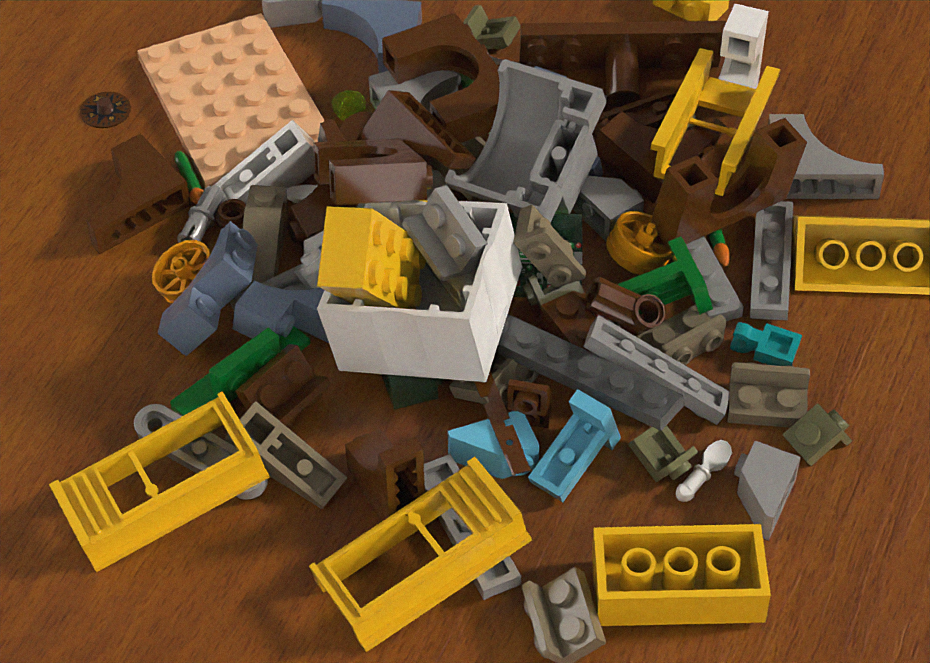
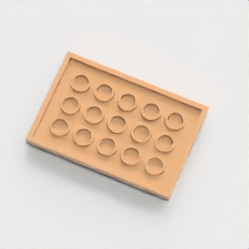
M262 13L137 50L139 61L205 189L207 186H213L291 120L300 126L315 142H318L320 123L324 122V119Z

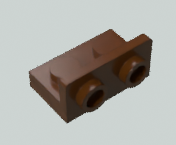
M288 344L235 392L246 410L256 401L288 428L295 422V416L305 407L313 405L320 400L322 392L331 385L328 377L315 375L298 345Z

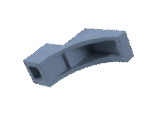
M231 221L222 228L214 249L199 273L184 292L162 313L158 334L185 356L190 354L217 330L220 310L252 282L258 244L247 230L239 229Z
M253 281L235 304L232 329L247 337L254 338L269 327L280 338L281 336L287 337L294 326L329 343L317 311L324 289L287 290Z

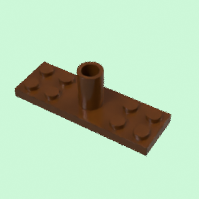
M726 21L521 23L519 63L533 68L537 66L543 69H562L564 71L605 69L607 102L612 106L621 107L641 99L639 68L675 70L677 68L690 67L700 48L713 51L710 68L719 67L722 35Z

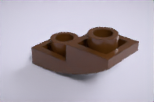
M509 379L507 409L511 410V412L518 411L525 414L530 426L549 428L552 417L550 387Z

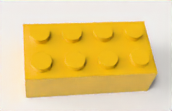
M327 206L317 286L352 305L355 299L363 300L364 306L402 309H416V307H419L422 300V288L419 284L420 269L425 267L426 260L407 231L372 208Z
M761 524L594 528L592 566L595 608L601 626L766 622L771 593Z

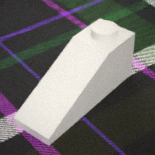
M291 120L214 184L225 192L223 202L229 199H239L246 204L250 185L286 187L288 189L301 184L314 173L313 142L315 141Z

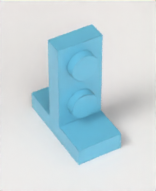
M578 389L568 401L573 415L528 476L532 484L561 502H564L603 445L613 450L621 439L611 409Z

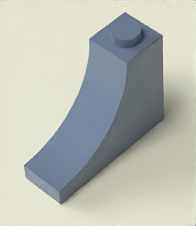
M322 0L324 29L341 31L364 42L374 52L378 60L379 73L388 71L383 64L382 38L422 24L420 1Z

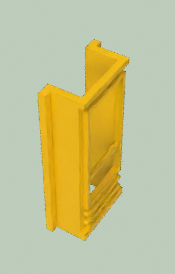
M700 48L651 143L650 149L657 151L653 177L664 179L666 169L671 167L669 164L688 125H697L734 137L722 162L718 179L719 183L715 194L723 196L732 173L736 172L778 79L780 69L766 66L757 88L746 87L709 77L713 51ZM702 106L742 117V121L738 129L692 117L697 107Z
M223 391L218 393V397L67 479L61 482L56 480L49 484L96 572L270 478L258 449ZM223 425L238 451L158 495L157 486L151 483L143 468ZM138 471L146 485V494L152 498L122 514L107 487Z
M474 456L467 461V466L317 565L312 563L309 567L317 585L323 593L327 591L350 623L360 645L368 652L532 541V538L526 531L520 510ZM452 508L472 534L444 552L425 528V525ZM419 530L438 554V557L360 608L341 581Z

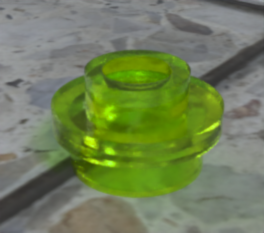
M342 91L332 99V109L337 117L343 121L355 113L364 112L366 108L365 97L357 91Z

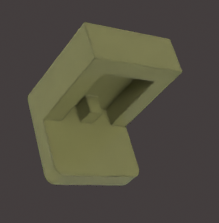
M475 5L463 22L470 26L473 36L480 44H484L487 49L501 50L508 47L520 29L516 16L488 19L481 5Z
M532 272L524 274L527 284L523 285L522 288L531 306L537 304L540 309L542 304L571 291L584 293L579 281L557 288L551 285L542 290L535 274Z
M818 403L782 434L810 466L816 463L840 440L846 446L852 442V439L844 432L849 427L848 423L834 408L827 413Z
M667 425L662 431L650 427L628 443L655 482H658L667 475L672 480H675L692 467L688 460L698 453L694 446L685 451Z

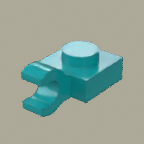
M738 322L733 333L734 337L730 349L739 353L755 351L753 360L767 365L792 366L802 335L766 323L764 330L761 331L746 323Z

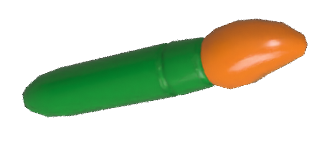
M180 150L176 151L174 156L176 166L180 175L187 181L190 200L193 204L197 205L204 191L200 187L186 154Z
M719 229L708 234V237L713 246L715 257L725 267L728 266L730 261V250L725 243L722 230Z

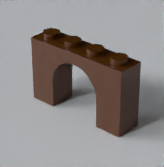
M456 13L382 38L383 64L398 84L435 71H455L473 80V83L464 89L430 101V113L460 143L491 132L499 101L500 82L497 70L500 65L493 61L489 56L486 46L477 41L473 36L470 26L464 24Z
M786 118L757 129L744 163L729 179L723 196L715 194L719 180L697 155L668 167L651 223L655 224L658 236L668 248V241L682 236L685 244H688L786 200L807 141Z
M399 138L313 142L314 178L319 185L330 184V198L336 205L427 200V189H432L433 173L431 166H427V162Z

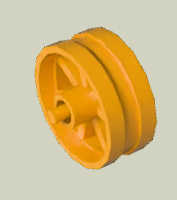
M628 211L621 214L606 239V248L610 256L621 267L638 275L667 265L672 257L671 251L658 236L655 224L651 223L653 216L640 211Z
M185 240L173 245L161 255L155 263L152 272V283L170 305L193 281L205 264L202 263L203 260L208 259L211 251L203 242Z

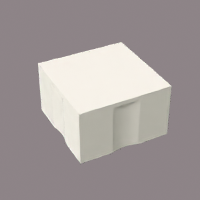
M414 200L360 203L357 208H372L404 229L402 226L404 219L422 213L427 202ZM458 201L488 243L473 271L465 274L472 282V286L464 285L463 288L466 302L464 311L461 310L432 274L431 267L427 261L425 267L420 269L419 284L422 288V300L420 306L416 307V309L364 306L363 300L355 299L352 305L324 290L317 311L339 371L486 382L522 269L518 248L513 243L515 235L507 203Z

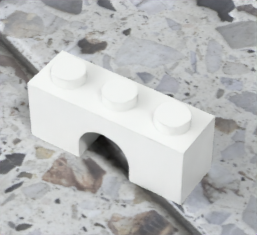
M734 4L723 29L720 56L725 57L718 79L754 89L757 88L769 11Z

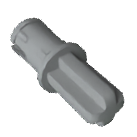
M207 186L197 205L190 208L188 212L189 219L177 237L179 243L185 240L201 241L207 229L214 225L216 221L214 216L225 198V192L220 190L219 186Z

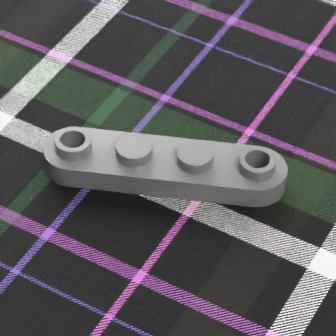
M151 404L143 407L136 414L134 428L141 439L152 433L153 431L151 430L155 426L163 427L182 416L164 405ZM209 432L166 456L197 474L236 453L238 449L236 446ZM268 479L240 493L236 497L245 500L258 497L267 488Z

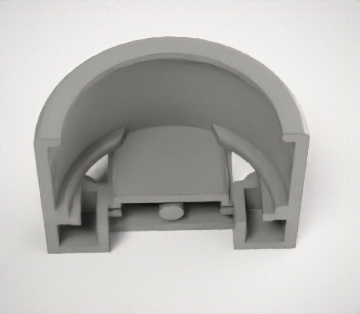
M504 59L497 70L500 82L499 101L488 140L473 166L459 176L449 169L445 177V183L452 190L491 203H507L508 208L513 211L514 216L517 218L521 208L533 205L551 223L556 211L570 215L597 157L598 152L592 133L606 105L603 89Z

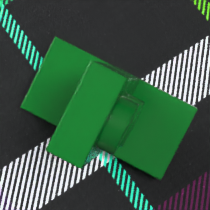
M682 236L668 241L674 262L617 284L641 296L646 294L655 295L664 305L690 295L699 315L713 310L707 285Z

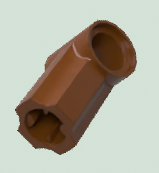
M601 277L594 279L584 299L585 309L618 323L622 329L632 335H639L659 326L665 318L664 304L655 295L646 294L641 296ZM638 310L642 311L644 320L639 316Z

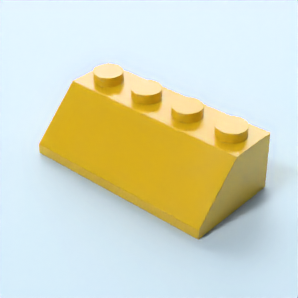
M793 215L791 256L794 290L930 295V219Z

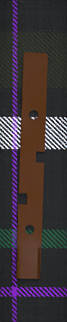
M489 372L486 382L474 381L480 398L488 397L489 403L483 405L512 476L531 471L513 425L506 426L504 420L510 419L493 376ZM512 440L513 444L507 445L506 441Z

